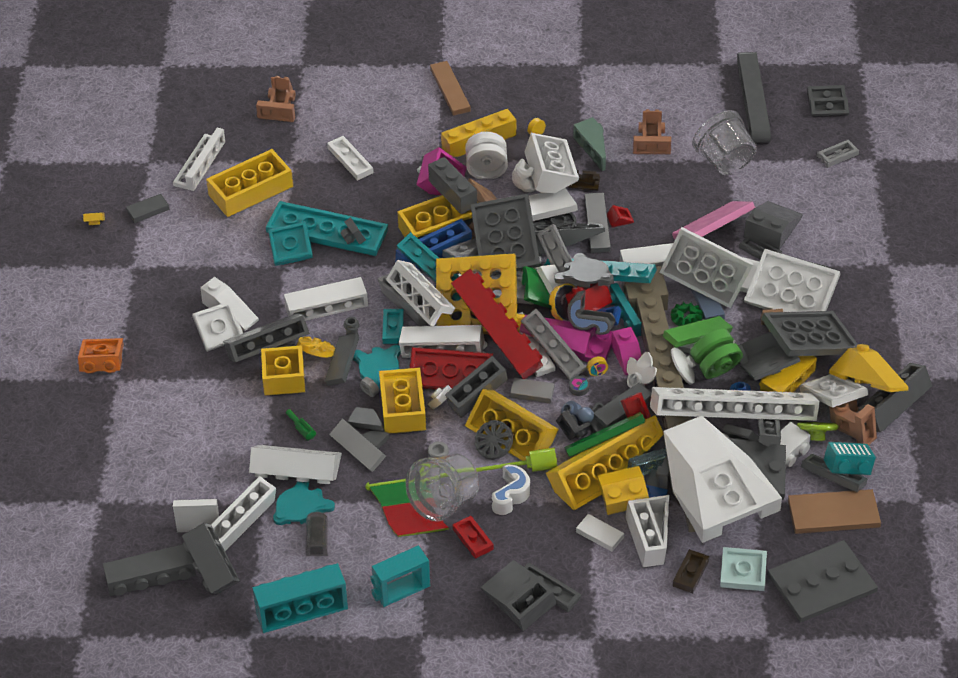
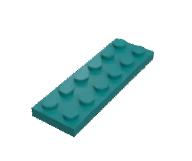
M282 201L278 202L266 225V232L269 233L268 230L306 221L310 242L373 256L377 255L388 232V224ZM350 217L366 239L361 244L356 239L352 243L347 244L340 234L343 229L348 228L344 221Z

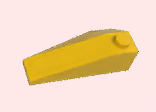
M859 344L857 348L847 349L829 369L830 374L840 379L854 378L855 383L871 384V387L887 392L908 391L907 384L877 351L869 348V345Z

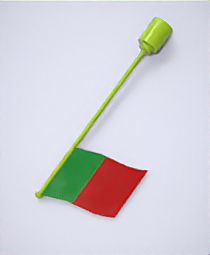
M555 448L529 451V456H526L525 461L369 484L368 482L365 488L368 491L371 490L379 501L390 528L398 537L449 530V527L439 516L432 496L422 483V480L501 469L508 464L517 466L527 465V469L531 468L532 472L550 470L557 466Z

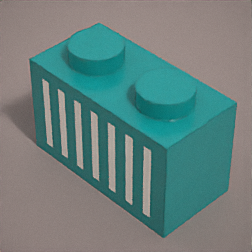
M828 442L823 460L831 473L871 475L876 456L868 444Z

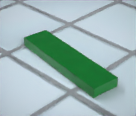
M639 412L565 446V451L569 457H572L645 423V418Z

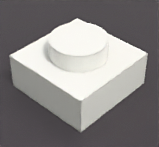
M449 385L442 390L440 387L431 394L433 399L428 405L433 410L446 400L445 394L452 388Z

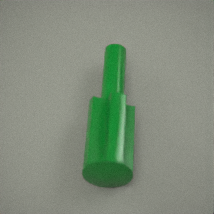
M290 409L286 411V414L295 423V428L307 441L316 436V431L303 418L299 419Z

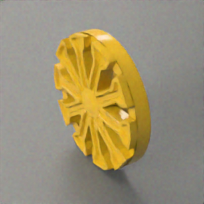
M306 336L300 337L297 346L302 345V351L318 357H332L335 352L333 345L327 341L322 342L321 339L315 337L313 339Z

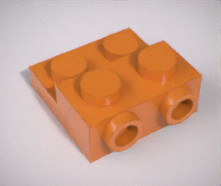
M123 338L83 339L78 355L79 372L95 373L96 371L113 373L120 371L124 346Z

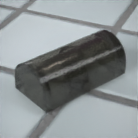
M312 512L306 517V556H328V517L322 512Z

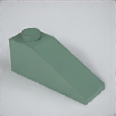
M592 117L574 124L573 138L596 165L604 171L606 170L604 130L602 125Z

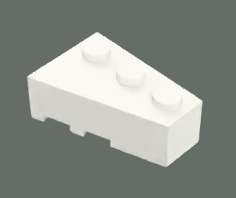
M669 495L628 501L625 518L642 567L664 564L667 550Z

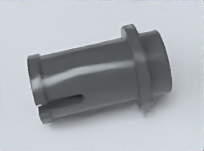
M355 317L346 318L343 326L346 329V335L356 333L359 337L358 328L360 324Z

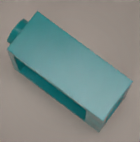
M419 545L372 566V576H370L373 589H371L375 601H380L383 607H386L430 587L429 559ZM412 572V574H409L401 579H398L392 583L387 584V582H390L396 578H399L405 574Z

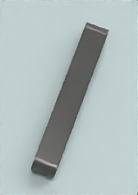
M738 52L737 65L741 89L743 90L742 94L750 140H752L750 142L751 144L770 143L771 132L757 52Z

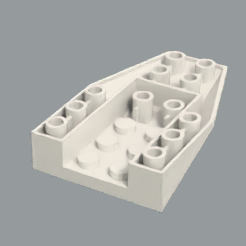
M703 416L664 431L673 492L702 543L721 536L723 526L756 512L762 519L780 511L782 497L753 460Z

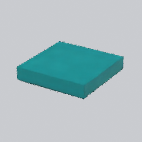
M306 221L268 230L275 266L313 258Z

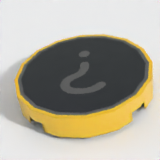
M561 284L552 290L549 305L552 306L551 313L555 319L569 321L568 303L565 295L572 292V288L575 287L574 285Z

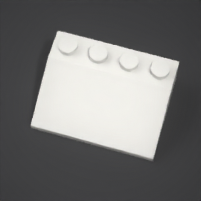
M681 227L659 273L731 309L754 263Z

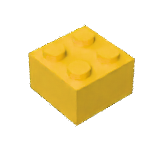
M302 345L261 349L264 395L305 392Z

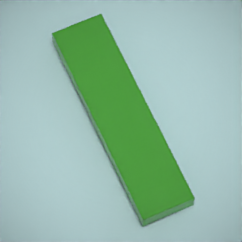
M717 316L667 329L664 331L663 337L677 348L695 343L705 335L718 329H727L731 333L733 327L722 317Z

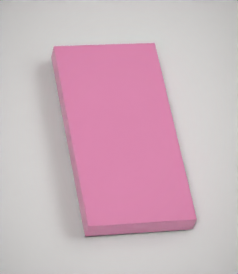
M732 201L683 228L703 237L752 211L755 206L753 202ZM680 229L672 233L674 239H676Z

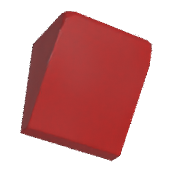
M612 205L606 214L611 227L634 223L628 208Z

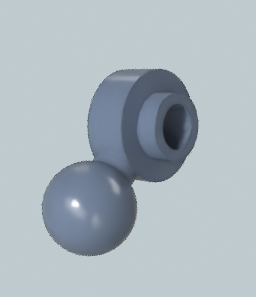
M568 401L561 409V413L568 409L570 414L574 415L577 421L579 420L581 423L591 422L594 418L592 409L588 407L582 408L575 401Z

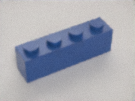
M459 219L419 240L439 258H444L443 250L471 240L472 230L462 219ZM396 250L395 263L397 260L414 264L401 251Z

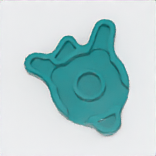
M393 345L388 349L374 347L371 354L355 350L353 360L359 365L360 377L362 379L365 377L371 378L380 390L379 371L399 369L398 357L401 354L400 346Z
M297 481L293 488L283 492L277 499L276 512L273 515V519L277 525L291 524V522L304 524L320 513L332 512L335 509V503L332 500L324 499L321 489L309 490V482Z

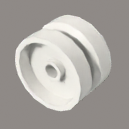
M480 132L468 139L465 144L466 167L470 175L477 179H495L505 173L508 167L506 142L503 137L493 132Z

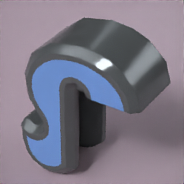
M579 291L568 305L567 312L570 323L579 330H589L596 327V334L598 335L609 333L615 324V318L612 313L585 310L586 291Z

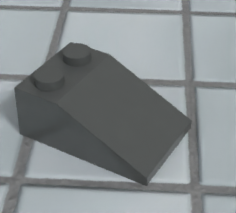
M767 201L754 208L746 219L744 238L750 237L752 241L757 243L761 241L780 250L803 217V214Z

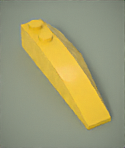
M656 415L645 419V423L577 454L546 472L554 492L571 509H578L602 495L597 475L627 469L639 460V457L644 452H647L664 435Z

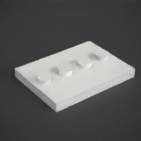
M764 249L744 303L766 310L783 309V312L826 311L840 277V271Z

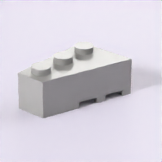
M399 272L394 278L397 283L401 282ZM389 274L377 278L382 293L399 309H404V313L419 326L428 324L386 281ZM406 284L407 293L411 294V284ZM417 296L418 305H423L422 296ZM429 307V316L432 317L435 309Z

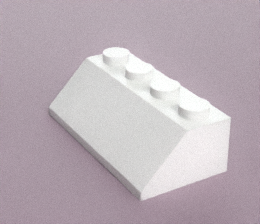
M531 133L524 152L528 166L534 168L532 179L535 190L541 193L554 194L577 182L579 176L567 140Z
M257 445L251 447L249 473H255V477L260 476L262 478H267L268 475H276V479L279 480L297 477L296 481L309 482V479H317V483L330 484V481L336 480L342 453Z

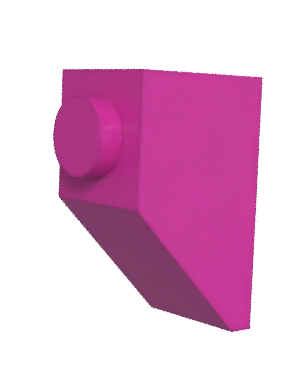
M631 327L612 331L611 348L626 376L628 375L627 364L629 358L632 357L638 361L642 356L639 342Z

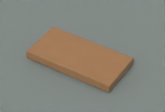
M873 489L860 490L859 492L841 491L788 495V504L795 534L879 528L881 526Z

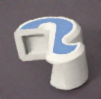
M508 464L503 466V478L508 484L492 493V510L496 514L506 515L512 512L513 504H521L530 496V478L526 471L517 465Z

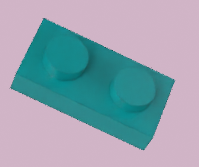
M383 309V344H399L404 323V309Z

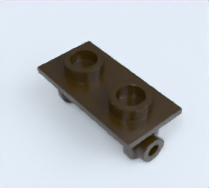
M577 170L578 181L566 187L598 191L600 173H596V171H583L582 174H579V170Z

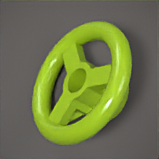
M800 422L796 425L800 429L806 430L810 434V440L825 441L826 431H834L839 428L835 423Z

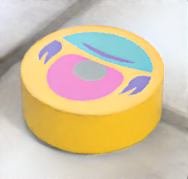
M598 356L589 360L587 369L591 376H599L607 372L608 364L605 358Z

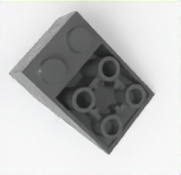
M514 560L480 587L522 631H525L557 604L554 592L538 576Z

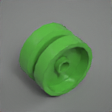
M718 329L705 335L690 350V355L697 364H700L699 369L706 379L716 378L727 373L743 358L742 351L736 343H733L734 339L727 329Z

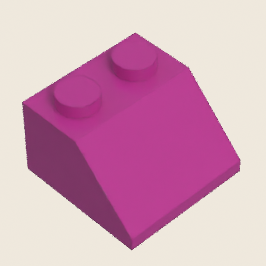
M440 147L424 155L416 184L427 193L434 195L442 194L429 182L428 164L445 157L463 176H465L467 168Z

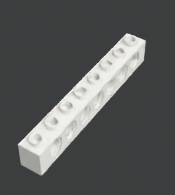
M652 387L650 408L656 415L817 421L820 401L812 393Z

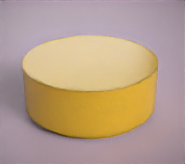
M534 118L528 125V134H542L546 124L543 120Z

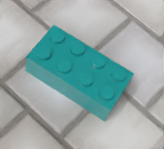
M338 563L252 587L256 615L263 633L348 609L346 582Z

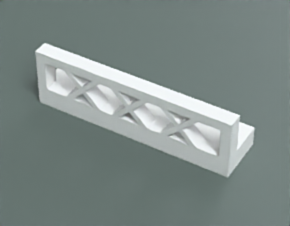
M216 128L212 135H203L173 181V186L191 191L196 189L225 143L224 129ZM185 178L186 183L180 182L181 179Z
M396 261L386 281L430 326L436 324L442 313L452 315L455 307L412 263ZM399 272L401 282L397 283L394 278ZM406 284H411V294L407 293ZM419 295L422 296L423 305L420 306L418 305L417 298ZM429 307L435 309L432 317L429 316Z

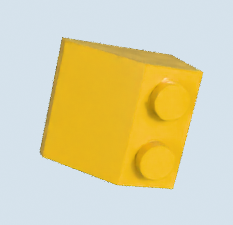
M639 466L597 475L607 515L626 511L628 501L649 498L644 476Z

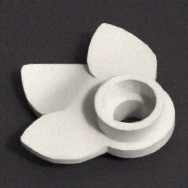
M645 352L638 361L632 357L629 358L627 364V385L630 388L637 383L645 386V384H650L654 380L657 368L652 366L653 359L649 352Z

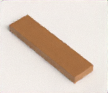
M448 61L431 64L430 70L452 115L471 112V107Z

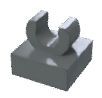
M351 217L344 221L348 228L343 229L340 234L347 244L352 243L355 239L359 244L366 241Z

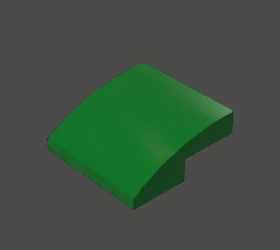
M524 266L521 284L525 286L524 301L552 309V306L549 305L550 294L537 270Z

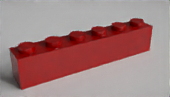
M469 269L451 282L453 288L522 379H527L543 367L541 362L542 355L536 348L532 350L528 345L531 341L525 333L520 334L518 332L519 325L513 318L509 319L505 315L508 311L501 302L499 304L496 303L494 300L496 296L490 287L486 289L482 285L485 281L478 272L474 274Z

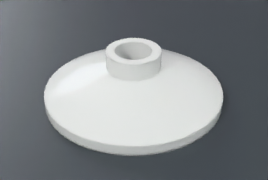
M673 347L671 349V356L676 369L688 384H693L695 382L693 367L696 366L695 361L690 355L686 356L680 349Z

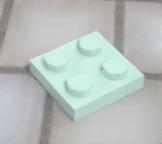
M723 547L720 587L764 591L767 551Z

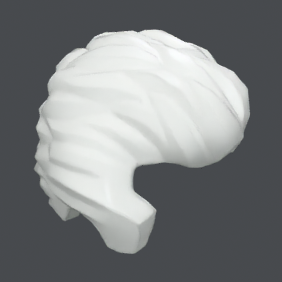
M521 159L516 164L512 173V181L517 188L531 193L535 191L533 179L531 178L534 168L529 167L524 159Z

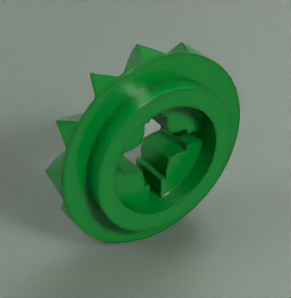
M683 301L681 305L676 304L671 309V320L677 326L702 321V310L699 309V305L694 306L692 302L685 304ZM689 311L690 314L684 318V314Z

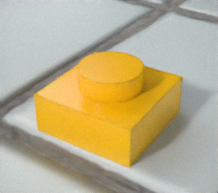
M104 213L83 214V221L89 222V225H100V221L105 220Z

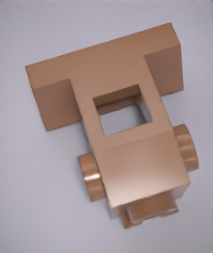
M279 76L271 77L272 88L268 90L270 101L258 100L256 104L257 117L260 119L294 122L295 109L291 101L295 100L296 93L292 88L290 79L288 77L280 78Z
M646 109L643 111L642 122H639L638 133H642V136L633 137V154H671V136H661V133H665V122H661L662 111H659V109H655V111Z
M857 399L833 408L829 406L830 419L832 423L839 426L837 430L856 438L857 443L870 445L877 438L875 407L867 404L856 413L858 411Z

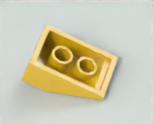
M420 368L379 371L384 432L400 433L426 430Z

